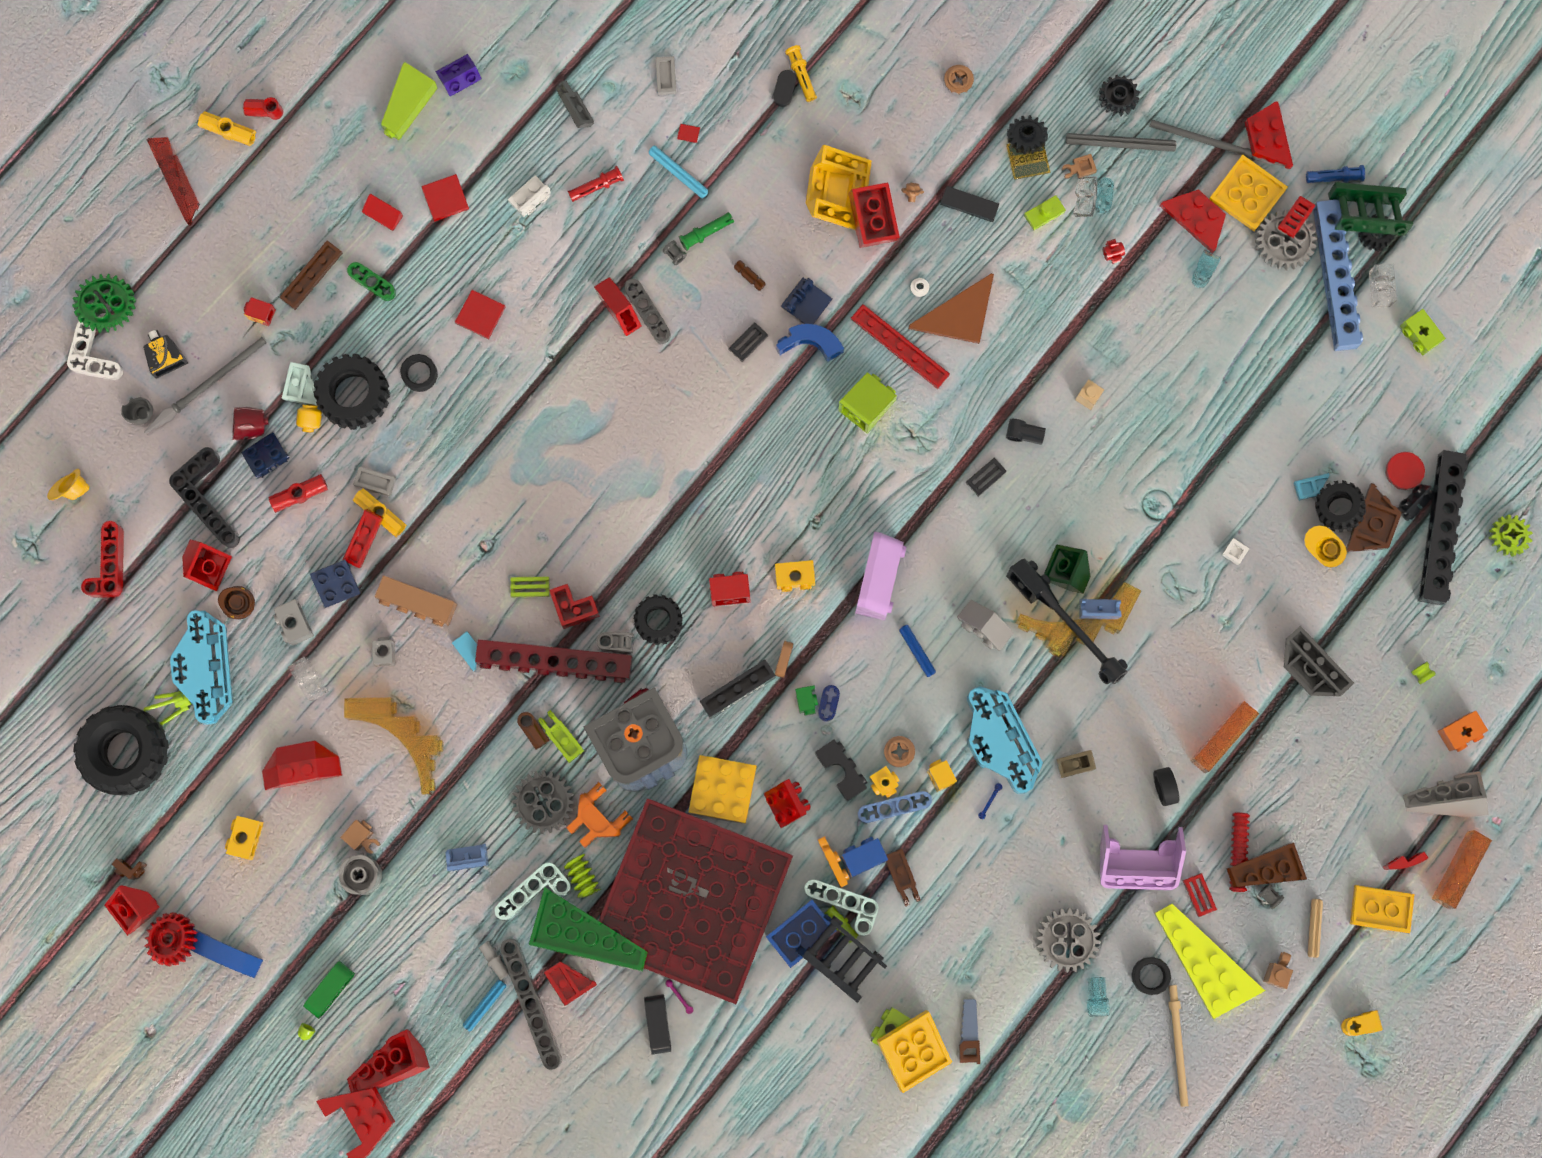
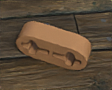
M784 641L775 671L776 676L785 677L794 643Z

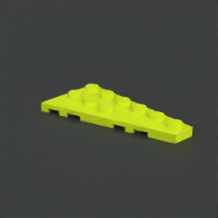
M1173 904L1154 913L1212 1019L1221 1016L1265 991Z

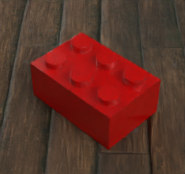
M888 182L855 188L848 193L859 248L895 242L900 238Z

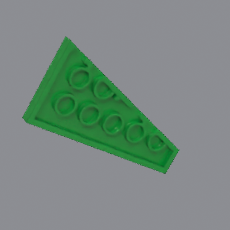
M544 887L529 941L530 946L643 972L647 951Z

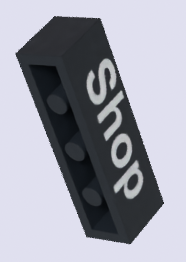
M763 660L700 700V704L711 720L774 680L776 675L767 661Z

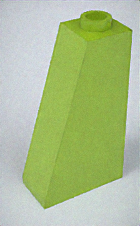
M406 62L401 67L381 122L384 130L383 133L389 138L393 139L394 137L397 140L402 138L438 89L434 80Z

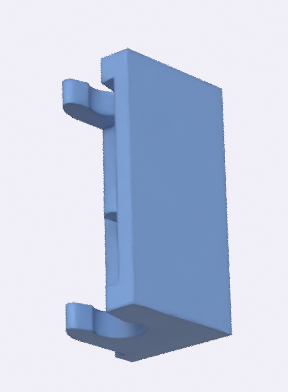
M1079 599V619H1119L1121 617V600Z
M486 844L448 849L445 852L447 871L489 866Z

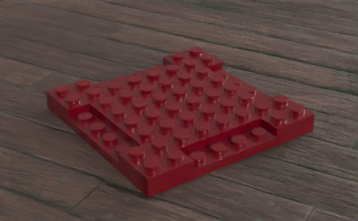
M647 798L599 922L647 951L644 969L737 1004L793 855ZM667 868L674 870L673 873H669ZM677 871L686 875V878L684 879L674 874ZM688 876L697 879L695 889L692 888L694 893H688L692 884L691 881L687 880ZM672 879H674V881H676L679 884L677 886H674L672 884ZM669 886L682 890L688 894H686V896H683V893L678 894L676 892H673L669 890ZM698 887L709 891L706 898L695 894L696 892L699 893Z

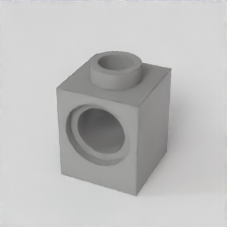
M380 637L378 641H372L373 665L376 667L395 666V642L389 640V637ZM382 647H388V653L385 656H380L379 654Z

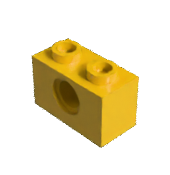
M813 560L775 564L777 589H781V592H789L793 590L792 588L800 587V590L812 589V586H815ZM796 572L800 574L801 578L798 581H793L790 579V575Z
M939 759L929 765L930 768L927 770V774L936 792L957 782L947 760L942 762Z
M236 816V819H233L231 823V837L227 839L225 844L226 854L253 860L264 822ZM245 832L247 835V839L245 842L241 843L239 840V836L241 833Z

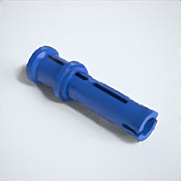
M1364 165L1352 168L1344 166L1342 169L1306 172L1307 183L1331 181L1348 183L1354 180H1359L1360 182L1365 180Z

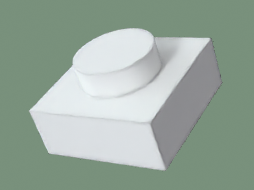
M1233 538L1222 556L1239 565L1249 548Z

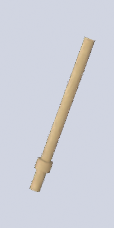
M1169 985L1170 1001L1168 1004L1172 1014L1180 1106L1186 1107L1189 1105L1179 1014L1181 1004L1178 1001L1177 985Z

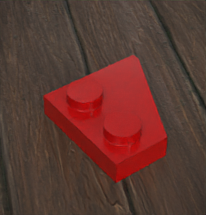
M561 961L544 972V975L564 1006L597 985L595 981L583 976Z

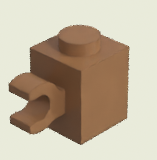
M355 820L340 837L354 850L359 851L363 846L370 854L374 853L370 849L372 843H375L377 846L381 845L378 840L369 839L374 833L370 830L372 826L365 820Z
M1281 952L1277 964L1269 963L1263 982L1281 989H1287L1293 970L1286 968L1291 955Z

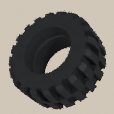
M342 354L341 359H338L336 356L332 358L333 362L331 364L326 362L323 365L325 368L323 372L319 370L317 374L319 379L314 381L316 390L313 391L314 397L317 400L316 404L325 417L334 425L337 424L344 429L349 427L350 430H356L357 426H360L361 429L365 428L369 422L371 424L375 423V418L377 416L381 417L384 414L383 408H387L389 404L387 398H390L389 384L380 368L374 362H371L369 358L365 356L361 358L359 354H353L352 357L348 354ZM357 376L364 378L369 385V391L363 402L354 407L339 405L335 399L336 389L339 384L349 377Z

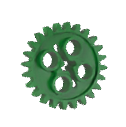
M100 274L99 279L92 276L91 282L85 279L87 285L80 284L81 291L75 290L78 297H73L75 304H72L79 322H83L85 328L90 325L91 331H94L97 327L99 333H101L103 328L109 333L110 327L116 331V325L118 324L124 327L122 321L129 322L127 316H133L134 314L131 310L136 309L134 302H136L133 290H130V285L126 284L124 279L119 281L117 275L112 279L110 274H107L106 278H103L102 274ZM110 289L109 292L103 293L105 290ZM95 291H97L101 298L104 300V302L108 304L109 308L115 313L114 315H111L106 306L100 301L98 296L94 293ZM90 300H94L93 303L87 304ZM106 313L103 317H98L100 314Z

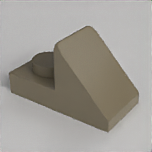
M1092 750L1056 759L1061 778L1096 769Z

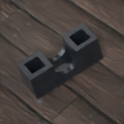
M834 739L817 750L815 755L825 770L832 765H839L844 769L845 778L836 787L848 802L866 790L867 787L865 785L868 782L862 774H857L854 769L857 766L851 757L847 759L843 753L846 750L840 741L836 742Z

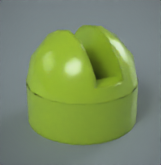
M302 1023L298 1029V1036L302 1040H309L315 1033V1029L306 1023Z

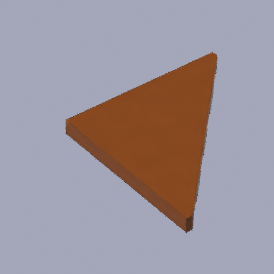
M989 274L909 325V329L979 344L994 274Z

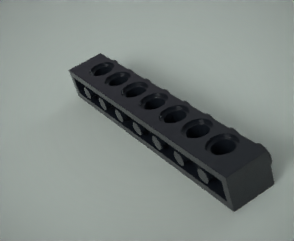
M1443 450L1438 454L1433 488L1434 495L1431 503L1418 602L1443 605L1450 599L1451 590H1449V582L1453 579L1451 566L1456 558V553L1453 551L1454 545L1458 541L1456 529L1461 520V516L1458 514L1459 508L1463 504L1461 491L1464 489L1466 482L1463 476L1464 471L1468 467V460H1466V454ZM1448 469H1452L1455 472V477L1448 473ZM1446 487L1452 489V495L1446 492ZM1444 505L1449 507L1450 514L1444 511ZM1441 524H1445L1447 526V532H1444L1441 529ZM1439 542L1445 545V551L1439 548ZM1436 561L1442 563V569L1437 568ZM1434 579L1440 582V588L1434 586Z

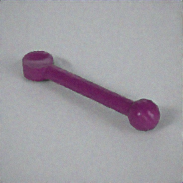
M671 979L666 980L665 985L670 987L686 1008V1013L692 1014L694 1011L693 1007L686 1003L673 986V981Z

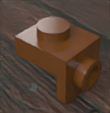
M118 858L111 864L116 868L114 871L123 878L126 876L131 880L139 879L144 874V868L147 866L145 862L139 861L132 868L123 859Z

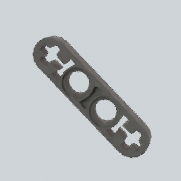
M636 279L628 280L625 283L627 296L655 341L660 344L667 343L671 338L668 326L641 283ZM632 284L637 286L636 289L639 294L637 297L634 291L630 290V285ZM641 299L647 300V307L640 308L638 301ZM656 315L658 317L657 322L654 324L647 321L648 316ZM658 326L660 327V329H661V331H662L663 333H664V332H667V333L665 334V336H666L665 338L658 337V336H659V332H658V330H657V327H658Z

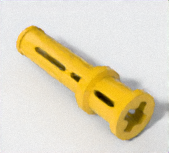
M795 45L786 49L785 54L790 59L791 69L796 72L806 102H811L817 96L805 68L807 62L802 57L800 45ZM803 77H804V79H805V81H806V84H807V86H808V89L806 88V85H805V82H804V80H803Z

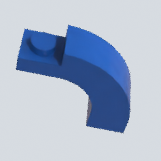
M801 324L789 328L788 334L790 337H782L777 341L778 344H776V350L779 355L801 344L813 345L821 351L827 362L844 353V347L839 339L828 329L815 324Z

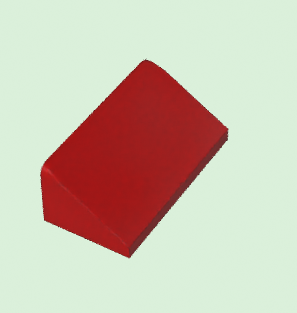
M369 194L362 209L363 214L394 231L403 217L399 210L372 194Z

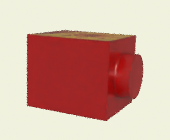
M251 297L244 306V315L249 320L270 326L276 309L270 303Z

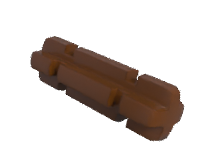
M739 260L734 265V269L738 273L741 272V275L750 284H754V287L761 291L766 283L761 278L759 279L758 275L748 266L745 267V263Z

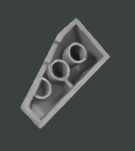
M1480 771L1458 774L1454 776L1453 780L1447 782L1442 780L1437 782V786L1431 788L1423 787L1403 795L1406 811L1460 817L1489 815L1487 796Z

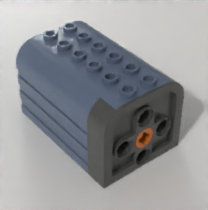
M655 687L583 726L609 775L627 791L637 792L645 788L650 790L658 785L657 781L664 778L666 781L675 776L674 772L679 770L686 762L687 747Z

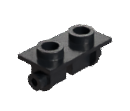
M1420 484L1412 490V493L1406 499L1400 502L1398 509L1401 513H1404L1403 518L1406 521L1412 520L1421 511L1417 506L1418 504L1424 508L1433 498L1434 493L1430 490L1432 486Z

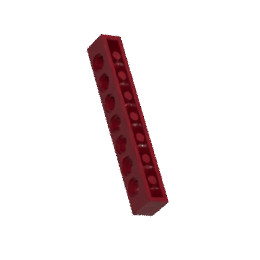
M479 639L475 663L483 669H491V666L499 667V670L510 671L511 668L518 669V672L529 673L530 670L537 671V674L549 675V672H553L559 677H568V674L576 675L575 678L587 679V676L595 677V680L606 681V678L614 679V682L625 683L626 680L630 681L633 661L632 655ZM494 652H501V658L499 660H492V654ZM519 653L521 656L520 660L516 663L511 662V656ZM538 655L540 657L539 663L532 665L530 663L531 657ZM553 657L559 658V663L555 667L549 665V661ZM572 659L578 660V666L574 669L568 667V663ZM591 661L597 662V668L593 671L587 669V665ZM610 663L617 665L616 670L612 673L606 670L607 665Z

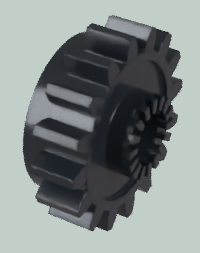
M1116 75L1113 79L1109 77L1107 82H1103L1102 88L1099 90L1101 95H1099L1098 101H1103L1101 108L1106 106V113L1110 110L1113 111L1112 116L1119 112L1121 117L1124 111L1129 114L1131 109H1135L1136 103L1139 101L1137 96H1139L1140 91L1136 90L1137 84H1133L1132 79H1127L1125 75L1123 77ZM1120 93L1123 97H1117L1115 94Z
M1029 115L1028 119L1021 116L1020 121L1014 119V124L1010 123L1009 129H1007V142L1011 143L1010 148H1014L1017 153L1020 152L1023 155L1030 153L1032 155L1036 151L1040 152L1041 146L1045 147L1048 139V128L1044 127V122L1039 123L1038 117L1032 120L1031 115Z

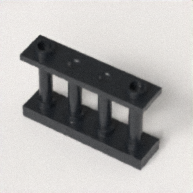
M825 914L824 918L830 922L828 927L811 948L805 949L800 945L796 952L858 1003L862 998L857 993L859 985L877 963L884 969L887 965L882 962L884 957L878 952L874 951L872 953L841 927L843 922L837 917L833 916L831 918ZM837 928L844 936L827 957L819 961L816 958L818 950ZM851 940L858 947L842 967L833 973L830 970V964ZM865 952L871 959L852 983L846 984L843 981L845 974L862 953Z

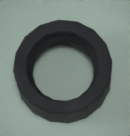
M411 355L401 365V378L411 390L417 392L427 391L436 383L438 377L437 368L432 359L426 355ZM421 362L429 367L430 376L425 382L417 384L409 379L408 371L413 364Z
M1166 767L1154 770V783L1161 804L1168 806L1179 803L1178 786L1171 768Z
M1155 957L1143 958L1133 967L1132 982L1144 994L1158 995L1164 992L1170 984V969L1161 959ZM1148 964L1157 965L1163 974L1162 982L1155 988L1146 987L1140 980V972Z

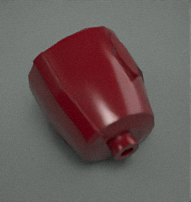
M235 407L232 440H243L245 436L248 439L262 436L265 432V425H269L268 417H264V410L252 407Z

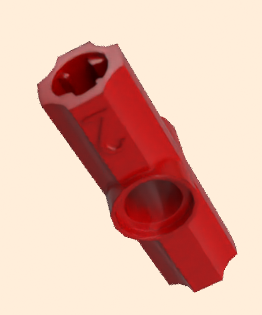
M322 474L304 482L294 483L288 489L268 498L271 507L276 513L297 503L306 502L308 498L327 491L328 486ZM301 489L302 495L300 497H295V492Z

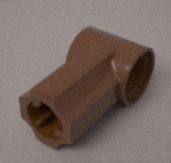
M523 712L518 716L517 723L535 750L550 741L531 713ZM523 717H531L532 722L529 726L522 725L521 720Z

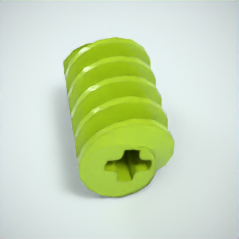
M585 854L569 860L564 866L566 870L571 869L567 873L568 877L574 876L571 884L577 883L574 890L581 891L577 895L578 898L588 897L601 890L595 889L599 884L598 882L591 881L595 874H588L592 868H585V865L589 862L588 860L582 861Z

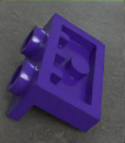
M468 54L435 71L449 96L462 91L482 79Z

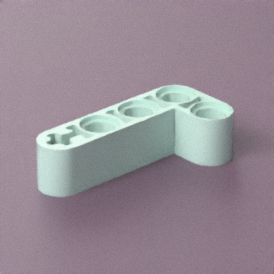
M545 863L497 904L495 915L501 920H509L542 892L544 887L549 885L556 894L564 896L570 893L572 884L555 864ZM548 866L554 868V875L552 877L545 876L544 871ZM537 879L539 881V888L533 891L530 888V882ZM561 881H565L567 884V889L564 892H559L557 889V885ZM519 892L524 894V901L520 904L515 901V895ZM510 900V902L514 906H516V909H514V907H510L507 910L508 915H501V907L507 908L509 905H511L510 903H508V901Z
M810 880L806 883L804 890L807 896L857 913L854 930L858 935L865 936L871 932L878 912V904L875 900L818 880ZM813 883L817 884L816 888L821 890L822 886H825L826 889L823 892V898L819 897V895L821 894L819 892H814V894H810V889H808V886H812ZM831 889L835 890L838 894L837 899L834 901L828 900L826 896L827 891ZM853 896L856 899L854 907H848L845 904L846 897ZM867 902L873 903L875 907L874 912L871 914L864 911V905ZM860 921L867 922L869 926L868 930L864 933L858 930L857 926Z

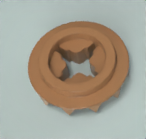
M954 65L946 71L944 81L951 93L960 94L972 88L974 76L968 67ZM956 76H958V78H963L962 85L959 82H954L956 80Z
M896 736L886 743L884 755L887 762L892 766L904 767L909 765L914 759L915 747L908 738ZM898 743L902 750H908V752L902 754L901 760L898 754L891 753L897 750Z

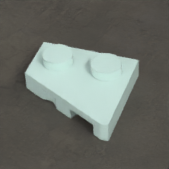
M290 362L282 399L317 406V400L313 393L315 387L310 367Z

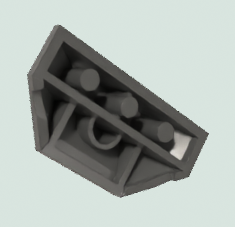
M1301 626L1286 638L1283 667L1310 696L1340 697L1354 684L1348 675Z

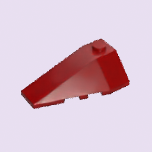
M406 1029L391 1036L380 1050H376L366 1063H363L347 1078L350 1092L372 1087L380 1089L429 1069L430 1066L425 1049L409 1029Z

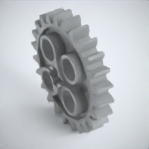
M1278 210L1275 216L1271 213L1268 216L1269 219L1264 218L1263 224L1259 225V231L1255 234L1258 236L1255 243L1260 245L1257 246L1256 250H1262L1259 256H1266L1264 262L1266 263L1270 260V267L1277 264L1278 270L1284 266L1287 271L1291 265L1292 269L1295 270L1297 264L1302 267L1304 262L1309 261V256L1312 257L1314 254L1312 250L1317 247L1314 244L1317 238L1312 236L1316 233V230H1310L1313 224L1307 225L1306 220L1297 233L1302 236V240L1290 237L1278 229V225H1280L1288 212L1284 210L1281 215ZM1286 222V224H1287L1288 226H1290L1291 228L1295 229L1294 226H1292V225H1290L1289 223ZM1270 241H1275L1277 243V246H1272L1270 244ZM1286 250H1292L1294 255L1287 254Z
M1061 908L1059 915L1052 911L1053 918L1048 915L1045 916L1048 922H1041L1044 928L1037 929L1041 936L1036 937V939L1040 940L1041 944H1038L1036 947L1043 949L1039 955H1046L1044 962L1050 960L1051 968L1057 964V971H1061L1062 967H1064L1065 972L1068 973L1071 967L1073 972H1077V966L1083 970L1084 962L1090 965L1089 958L1096 959L1093 951H1099L1095 944H1099L1101 941L1095 940V937L1100 935V933H1094L1093 931L1097 925H1090L1093 920L1092 918L1085 920L1086 913L1079 916L1078 909L1075 910L1074 914H1072L1071 908L1067 909V913ZM1069 922V938H1072L1073 942L1069 943V958H1066L1067 942H1064L1063 939L1068 936L1067 923ZM1057 924L1063 926L1064 930L1061 935H1057L1054 932V927ZM1077 925L1083 928V934L1079 937L1073 931ZM1056 944H1060L1063 948L1060 955H1056L1053 952V947ZM1076 945L1082 948V954L1078 957L1073 953V948Z

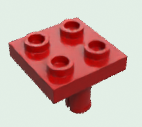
M790 779L781 782L764 793L766 802L770 806L780 828L807 814L806 811H809L811 808L810 804L803 806L809 801L807 799L800 801L797 795L802 792L801 787L795 789V787L800 785L799 782L791 783Z

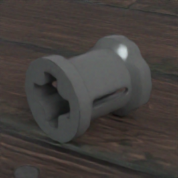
M675 240L669 242L663 248V253L673 260L672 263L674 265H678L686 258L687 254L678 248Z
M1267 884L1258 893V896L1262 897L1270 905L1271 909L1277 907L1284 899V896L1279 895L1272 888L1271 884Z

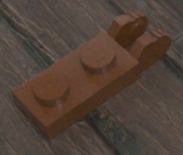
M903 849L886 854L888 861H886L905 907L909 905L908 897L904 892L908 888H911L914 900L916 902L921 901Z

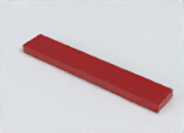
M864 304L851 317L854 323L935 388L939 389L950 376L949 372Z

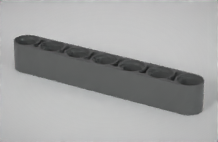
M507 939L502 942L500 950L541 1061L545 1068L549 1070L556 1069L562 1063V1056L518 941ZM509 942L515 945V951L512 954L507 953L505 949ZM515 961H519L522 964L520 972H515L512 968ZM523 979L529 983V988L526 991L521 990L519 987ZM529 998H533L536 1001V1007L533 1010L526 1006ZM536 1017H540L543 1020L541 1028H536L533 1025ZM542 1036L549 1037L550 1045L548 1047L541 1045L540 1039ZM549 1055L556 1056L557 1064L555 1066L548 1064L547 1058Z

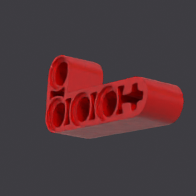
M106 521L101 527L100 578H87L81 584L83 593L93 598L118 597L123 591L124 530L122 526L114 521ZM115 545V551L109 554L110 547ZM115 564V570L109 573V567ZM115 583L114 590L109 592V585ZM92 584H96L95 590L89 592V587Z

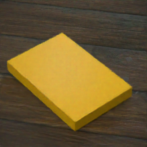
M1354 885L1350 924L1410 933L1415 894Z

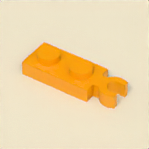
M825 836L818 839L817 841L840 888L848 885L847 880L850 878L845 868L841 870L838 864L841 860L837 852H832Z

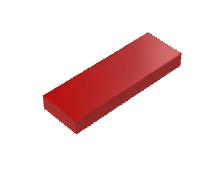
M369 509L364 510L342 560L346 559L347 563L357 568L362 567L384 517Z

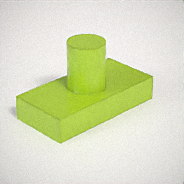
M1057 195L1024 213V217L1034 231L1065 213L1066 209Z

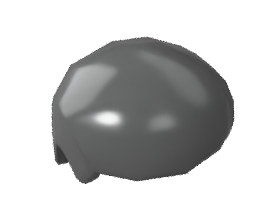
M130 398L127 405H122L121 415L127 422L133 425H143L152 417L153 406L145 398Z

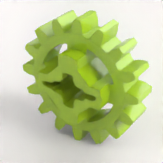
M1509 514L1505 518L1503 516L1498 518V522L1495 521L1492 524L1495 528L1489 529V532L1493 533L1489 539L1494 540L1491 546L1498 547L1497 553L1503 551V556H1506L1510 552L1511 557H1513L1516 553L1519 555L1524 553L1523 549L1527 550L1529 548L1526 543L1532 542V539L1528 537L1533 532L1527 530L1530 524L1525 526V519L1519 521L1518 515L1511 518ZM1504 525L1503 531L1499 533L1500 528ZM1519 539H1522L1520 545L1517 547V545L1519 544Z

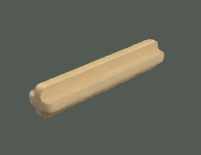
M1321 899L1311 900L1308 956L1318 958L1320 953L1323 900Z

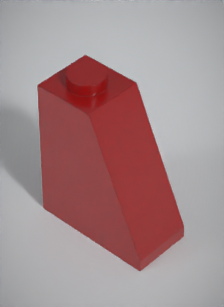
M610 277L594 286L599 298L625 336L642 327L632 305Z

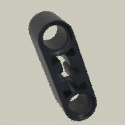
M664 994L644 997L651 1054L672 1052Z

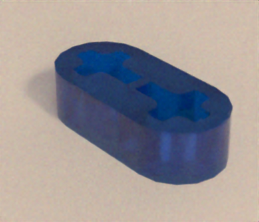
M834 685L826 686L822 692L818 716L824 722L833 720L836 714L840 691ZM833 689L837 696H833L832 701L827 702L828 695L825 693ZM826 705H830L829 711L832 712V715H829L828 718H825L824 714L821 713L822 710L826 709Z

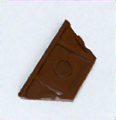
M1373 483L1369 485L1365 496L1366 514L1363 515V521L1358 522L1359 526L1353 528L1346 547L1347 552L1383 550L1390 547L1402 513L1396 506L1391 504L1386 496L1379 492L1376 488L1377 486Z

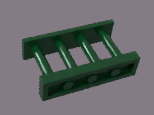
M1335 182L1328 193L1329 200L1339 201L1342 214L1335 225V230L1406 236L1413 226V221L1402 219L1400 203L1407 195L1406 188ZM1347 201L1357 203L1359 217L1350 216ZM1365 203L1374 204L1377 218L1367 217ZM1382 204L1392 205L1394 219H1385Z

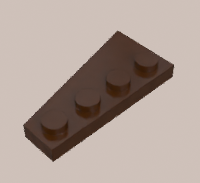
M1294 842L1226 868L1233 887L1307 880Z

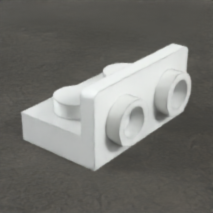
M535 175L508 199V202L525 217L527 214L533 213L540 202L543 203L549 198L550 188L544 185Z

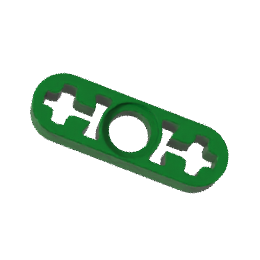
M353 262L348 266L347 273L352 280L384 301L394 299L396 290L391 283L359 262ZM359 268V271L364 275L363 278L357 273L354 275L353 269L357 270ZM375 277L377 279L376 284L368 286V278ZM380 285L386 290L389 289L391 293L384 295V292L379 288Z

